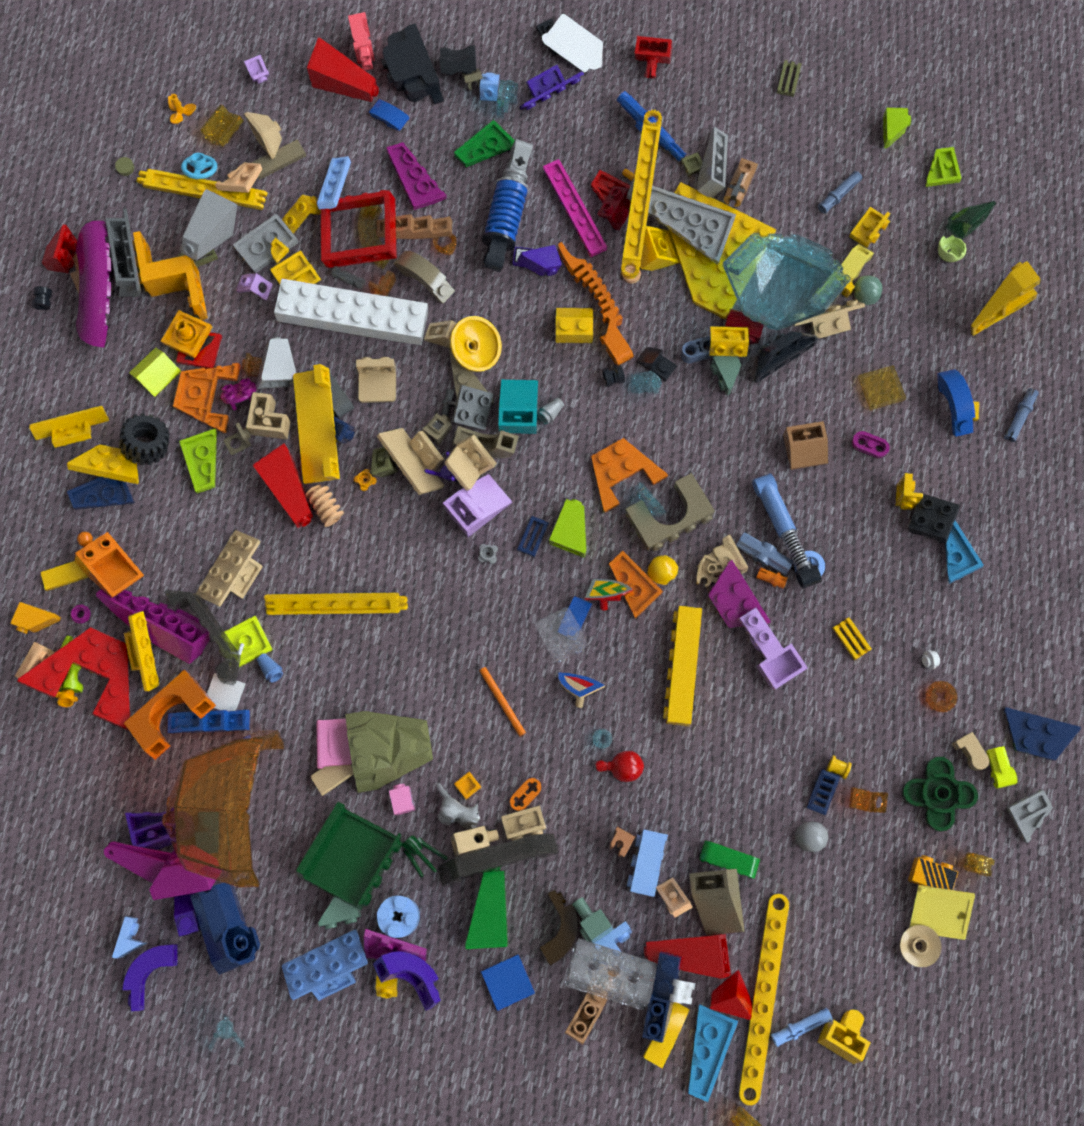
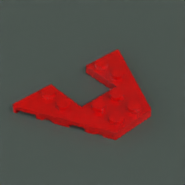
M90 627L17 680L22 685L55 698L72 664L104 677L109 681L92 715L129 731L124 724L130 718L128 654L126 643Z

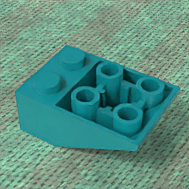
M501 379L499 431L537 434L538 380Z

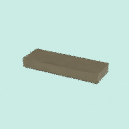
M297 139L279 148L274 159H271L267 154L251 163L261 164L262 171L258 176L260 180L306 157V153Z

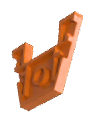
M232 363V365L223 367L220 365L217 368L181 371L173 407L222 433H226L229 420L228 415L210 412L218 379L237 381L240 364Z
M624 438L591 456L604 513L620 504L610 488L635 473L644 470L653 485L668 477L665 471Z

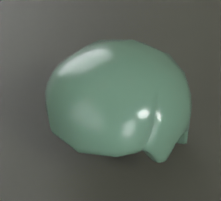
M867 275L860 277L856 281L854 296L859 302L871 305L880 299L882 283L877 277Z

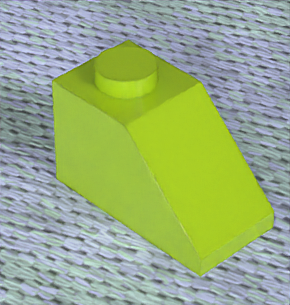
M886 108L883 115L884 148L891 146L910 126L911 116L908 115V108Z

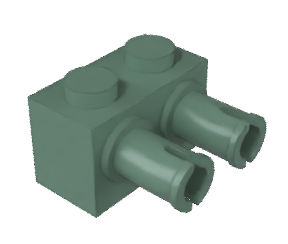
M583 897L572 904L582 919L580 922L582 926L580 932L587 943L592 942L594 944L613 930L612 925L602 910L599 909L596 912H592Z

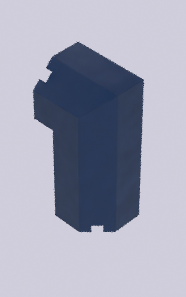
M228 881L212 886L211 890L191 895L190 897L209 958L217 973L220 975L254 961L256 957L254 955L259 950L260 942L256 930L246 925L233 882Z

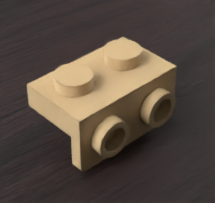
M540 806L501 816L507 840H512V843L524 840L523 836L529 834L532 837L542 835L543 830H546Z

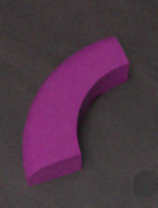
M91 221L81 228L76 246L79 266V304L76 329L81 340L92 346L104 348L108 329L105 314L110 312L109 299L107 297H111V282H109V273H107L111 272L109 243H106L105 239L108 236L105 222Z

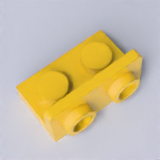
M710 326L709 354L711 356H747L749 346L748 328Z
M905 473L897 483L895 506H901V509L904 510L915 508L923 498L922 493H914L915 481H913V474Z

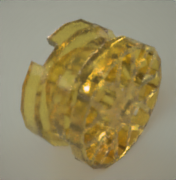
M966 853L967 862L963 865L964 870L992 877L991 865L995 864L994 859L975 853Z
M741 1106L737 1108L738 1112L736 1115L730 1117V1120L736 1126H742L739 1124L740 1122L745 1126H762Z

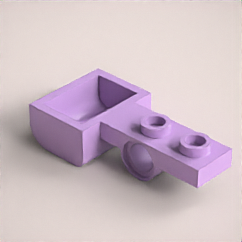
M757 608L739 618L750 635L752 644L765 658V661L757 665V668L771 689H777L807 669V666L792 644L785 648L781 646Z

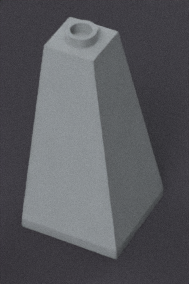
M207 189L204 190L183 235L181 253L198 260L232 237L238 204Z

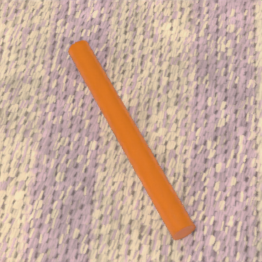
M483 667L480 669L479 672L519 737L526 734L487 668Z

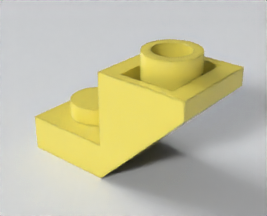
M858 244L843 261L837 273L853 281L858 277L863 266L872 258L874 253Z

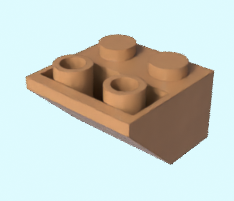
M824 421L786 427L783 438L791 470L828 464V438Z

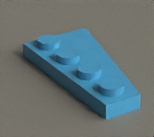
M700 1004L698 1006L688 1094L708 1102L738 1021Z

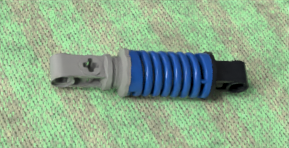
M515 139L508 168L504 169L503 177L496 180V189L486 223L487 226L481 238L482 242L487 246L482 267L499 273L504 264L505 252L512 251L515 248V236L518 233L525 198L529 193L528 185L526 184L528 176L525 172L533 145L519 139Z

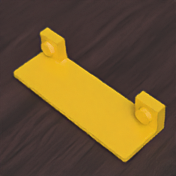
M321 364L313 365L314 370L293 374L304 484L340 479L329 368Z

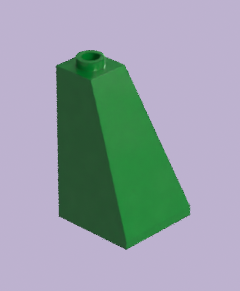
M500 867L488 868V872L483 873L465 949L508 947L505 871H500Z

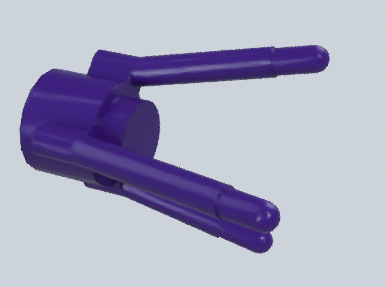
M446 452V457L448 458L450 453ZM446 465L442 467L440 472L424 470L425 473L438 476L439 478L443 477L447 481L457 482L456 477L448 470Z

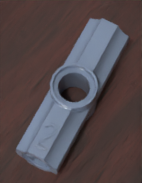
M745 532L736 545L738 549L750 555L755 562L759 561L762 563V566H768L783 576H786L794 562L777 552L773 545L764 541L761 542Z

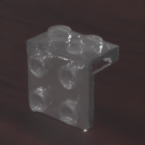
M568 607L535 623V628L543 640L553 664L566 660L573 653L582 652L588 646L584 633Z

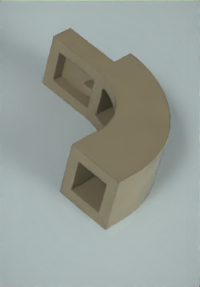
M404 251L393 263L405 277H412L424 285L441 304H444L455 291L445 280L446 277L441 271L415 252Z
M458 426L452 445L456 446L457 443L474 434L492 458H508L514 454L519 436L502 430L497 434L488 435Z

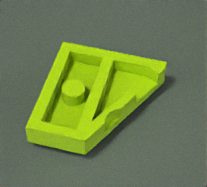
M954 147L936 149L925 186L930 187L960 182L962 178Z

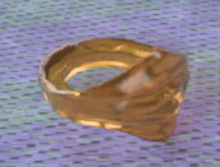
M454 234L447 236L452 242L444 247L438 245L440 237L433 239L434 247L438 252L445 255H452L457 244Z

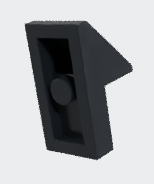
M646 347L636 362L664 381H667L676 370L677 365L662 356V349Z

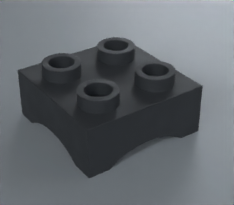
M469 45L461 50H452L447 47L440 48L441 73L453 75L456 72L469 74L476 71L475 45Z
M923 494V498L917 504L909 524V532L930 537L946 544L959 512V504Z

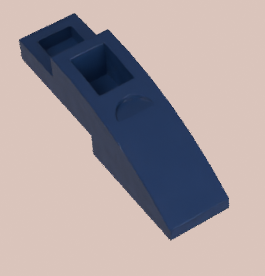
M662 951L659 954L653 991L649 998L643 1038L660 1043L664 1041L674 1004L669 999L670 994H673L674 990L673 980H679L678 973L681 956Z

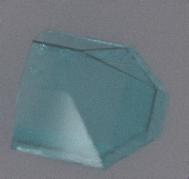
M753 233L723 262L724 270L743 314L752 321L762 323L767 328L776 331L825 313L851 280L849 275H845L842 272L843 267L840 262L833 259V252L830 249L798 234H791L790 237H783L782 234H768L767 237H760L759 233Z

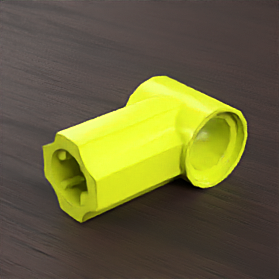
M1005 747L987 750V756L992 769L991 778L993 777L995 781L993 783L994 787L998 789L1017 784V775L1014 768L1010 767Z

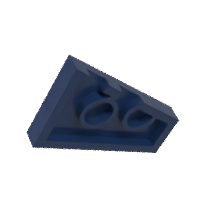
M105 477L96 478L67 491L75 510L135 503L127 482Z

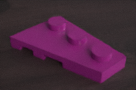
M365 929L364 952L366 958L378 960L382 955L391 952H407L420 957L426 962V948Z

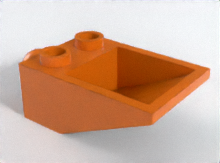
M81 532L77 536L78 544L84 548L75 553V562L111 598L144 577V574L108 532L94 541L93 536L89 532Z

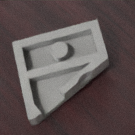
M1043 789L1006 807L1019 834L1026 843L1030 842L1033 832L1041 826L1044 817L1048 816L1053 809Z

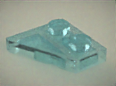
M639 482L634 486L637 490L636 495L641 500H645L648 504L647 508L654 516L662 517L667 513L644 483Z

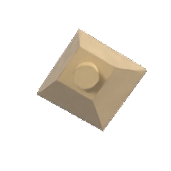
M250 112L244 113L256 140L270 158L274 159L282 140L279 133L281 130L280 126L267 115Z

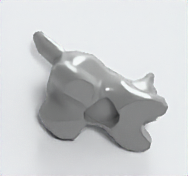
M438 783V792L443 797L438 813L439 821L444 825L458 822L466 829L476 828L480 819L478 804L466 808L456 799L450 797L442 785Z

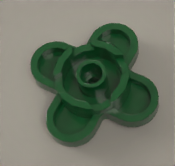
M935 757L929 760L925 767V779H912L906 782L902 788V796L905 802L911 806L924 807L926 809V822L928 826L938 832L949 830L955 822V809L971 808L978 800V792L973 784L954 779L953 764L945 757ZM937 791L942 792L941 798L938 797Z

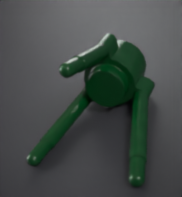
M412 835L402 845L405 849L404 853L408 856L421 878L424 875L414 859L416 855L436 873V868L421 853L422 846L444 860H448V857L426 843L421 837L416 838Z

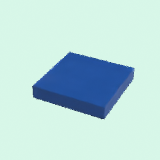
M519 954L481 971L497 1011L535 994Z

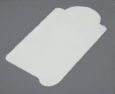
M565 14L559 17L548 33L543 34L542 40L544 44L583 72H587L588 69L595 70L601 67L603 42Z

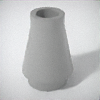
M556 398L540 408L537 413L538 418L544 424L552 423L564 407L563 401Z

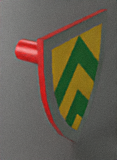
M593 579L585 600H599L600 609L605 611L608 610L607 601H620L622 595L632 592L633 589L619 581Z

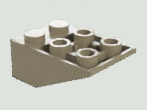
M737 869L689 874L692 896L706 935L745 932Z

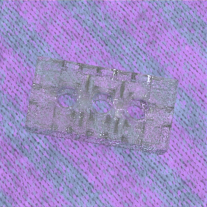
M578 939L573 948L564 985L644 1010L650 1002L658 963Z

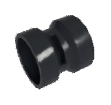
M34 287L33 295L35 297L32 299L31 306L37 310H50L51 302L49 300L52 298L53 291L47 287Z
M621 364L614 366L612 369H602L604 381H607L605 382L607 387L613 386L614 383L621 384L625 382V375Z

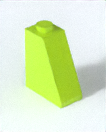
M566 499L549 539V544L585 558L584 505L578 500Z

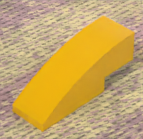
M674 1002L663 1043L651 1040L643 1058L663 1068L690 1009Z

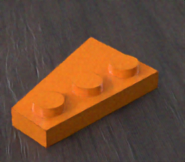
M624 551L609 563L617 581L627 584L633 589L632 592L624 596L636 619L663 591Z

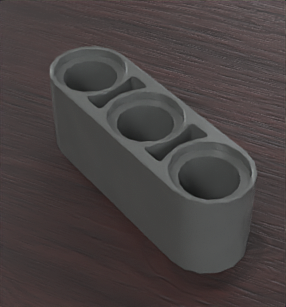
M330 373L333 411L336 412L338 418H341L355 408Z

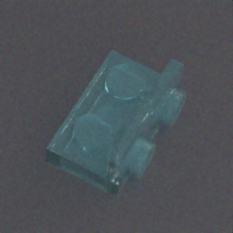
M500 80L497 96V118L504 119V113H508L509 104L517 105L518 83L511 80Z

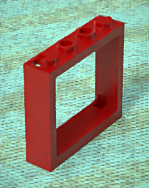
M390 190L363 193L357 196L348 195L344 198H339L335 208L321 209V261L327 268L397 258L395 198ZM384 204L385 245L331 253V212Z

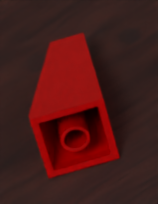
M317 39L307 65L312 87L372 102L379 92L376 79L323 39Z
M284 443L257 461L253 466L298 528L300 526L305 527L311 522L313 514L294 459Z
M726 933L649 941L644 946L645 959H648L649 964L658 965L659 954L662 951L681 956L679 970L719 979L731 976Z

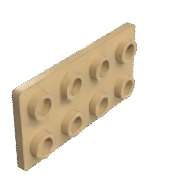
M403 428L377 435L381 444L419 495L444 487L443 482L438 476L424 472L425 469L435 471L444 461V458L424 431L418 432L412 440Z
M235 530L216 562L209 570L206 578L199 586L196 595L219 607L223 604L229 592L243 599L263 567L251 558L260 541Z

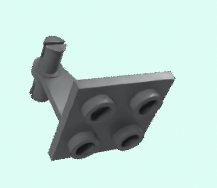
M460 385L457 401L453 402L454 390L447 389L445 400H442L443 409L441 415L449 416L450 407L455 406L452 422L485 430L493 394Z

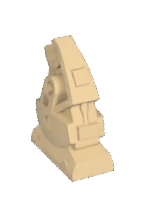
M730 534L723 538L721 546L713 548L710 554L704 555L698 565L696 584L699 585L701 579L707 580L706 588H709L711 582L716 583L717 578L714 576H719L723 572L730 559L733 560L741 574L747 572L748 566Z

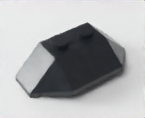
M790 331L787 334H780L773 343L763 345L758 356L754 378L755 383L763 380L816 346L819 338L811 334Z

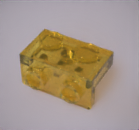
M219 105L200 131L210 143L224 147L244 120L240 115L230 113L223 105Z

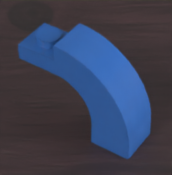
M956 369L937 373L938 389L946 397L950 406L953 435L957 437L974 433L973 418H976L975 408L966 380Z

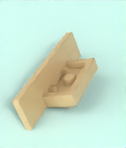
M850 300L846 302L847 305H832L829 307V310H814L811 315L807 316L805 314L796 315L789 322L793 326L811 322L813 335L823 338L851 330L848 311L863 308L865 304L858 302V300Z

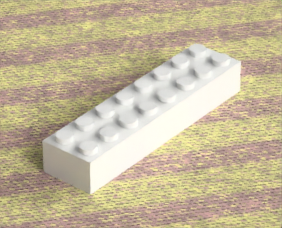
M281 279L274 314L278 322L422 345L428 315V303Z

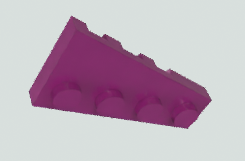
M403 142L386 147V152L413 210L447 199V195L438 188V184L429 177L425 168L420 166L416 157Z

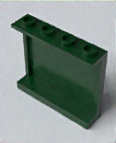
M337 802L296 870L297 877L361 911L363 906L367 907L370 903L374 887L377 889L383 879L381 875L384 870H389L393 862L392 856L400 851L403 845L401 834L398 833L396 836L350 812L345 808L344 804Z

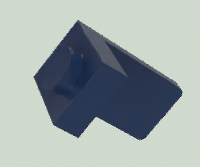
M334 417L337 441L345 444L348 441L351 442L355 435L353 431L355 427Z

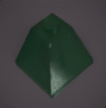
M991 201L962 208L958 213L955 211L947 219L949 222L946 228L963 241L987 220L997 203Z

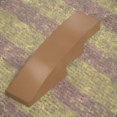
M412 214L396 217V239H425L452 236V219L450 216L433 219L431 215L413 218ZM385 219L377 220L378 237L385 238Z

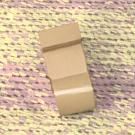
M973 732L952 743L955 750L961 749L968 759V766L972 770L979 771L988 766L989 758Z

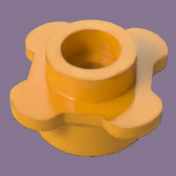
M364 469L354 477L355 483L360 485L362 491H367L369 486L375 485L377 482L368 469Z
M70 689L58 691L56 698H58L57 703L61 707H71L74 702L78 701V698L74 696V691Z

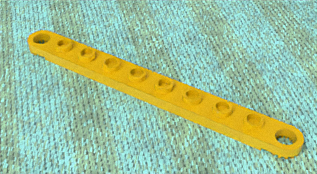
M655 109L646 112L643 121L621 265V274L626 279L636 278L640 270L662 123L661 113ZM653 116L656 117L658 121L650 123L648 118ZM627 266H633L635 268V271L633 273L626 272L625 268Z
M782 894L772 895L767 906L752 1003V1017L749 1022L739 1087V1097L746 1105H755L761 1095L789 910V901ZM776 898L783 900V909L776 910L773 907V901ZM747 1088L754 1089V1099H745L744 1091Z

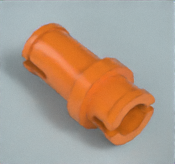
M761 567L756 579L773 584L772 586L775 588L778 586L784 589L788 577L782 576L779 572L774 573Z

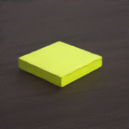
M256 616L221 633L234 661L240 644H244L237 668L273 650Z

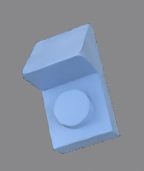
M125 916L112 958H122L147 944L146 942L132 939V936L136 935L139 928L138 918Z
M625 921L592 944V946L598 953L624 958L616 943L625 942L629 939V934L632 931Z

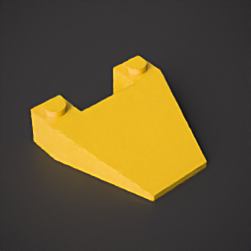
M1028 261L1023 264L1020 262L1011 268L1012 271L971 324V334L973 336L1037 298L1038 293L1034 287L1040 284V277Z

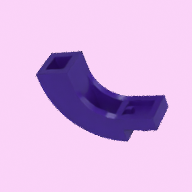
M178 944L153 947L139 955L131 964L123 983V990H131V994L128 996V1005L131 1007V1011L144 1010L145 983L151 972L159 967L177 966Z
M391 952L382 955L373 963L381 983L395 978L409 982L415 988L425 1011L432 1009L441 1001L439 992L434 986L438 977L430 965L420 957L407 952Z

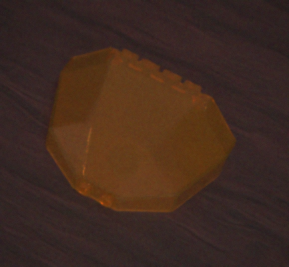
M278 730L256 731L202 750L184 761L171 794L167 798L166 814L163 815L162 822L163 826L166 827L177 857L185 870L236 887H259L260 883L252 867L249 830L250 816L247 810L249 809L250 794L252 793L259 752L267 749H284L285 747Z

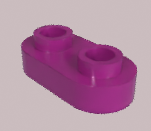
M859 431L852 438L854 449L872 457L883 458L889 452L890 446L885 439L868 432ZM858 440H863L864 444L860 445ZM876 447H880L882 451L878 452Z

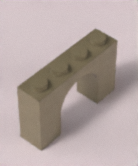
M692 473L679 479L674 484V488L686 508V515L679 523L664 525L657 522L652 517L643 500L626 508L625 515L647 551L653 550L655 552L662 548L663 543L668 540L671 543L680 537L679 534L683 532L690 533L696 529V525L702 522L704 525L713 519L712 516L715 510Z

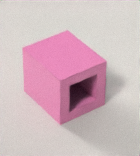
M405 784L393 786L394 790H390L389 793L394 815L397 816L415 811L411 788L409 786L405 787Z

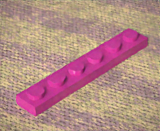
M558 159L544 165L543 171L590 257L606 251L607 246L560 160Z

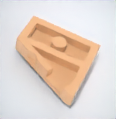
M244 162L236 170L228 174L226 181L216 182L217 190L248 193L262 171L261 164Z

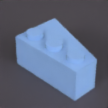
M643 830L641 835L637 834L635 846L638 847L637 855L633 854L631 867H634L633 875L628 876L627 887H630L629 892L651 897L655 896L661 860H663L664 845L668 837L667 834Z

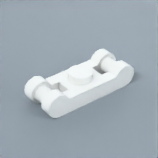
M674 979L672 984L674 990L673 994H670L669 1001L691 1004L692 989H695L696 983Z

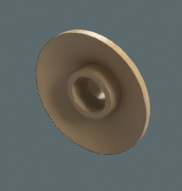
M914 925L903 933L900 939V950L904 959L911 965L928 967L939 958L941 941L937 933L930 927ZM917 942L922 943V948L919 950L915 946Z

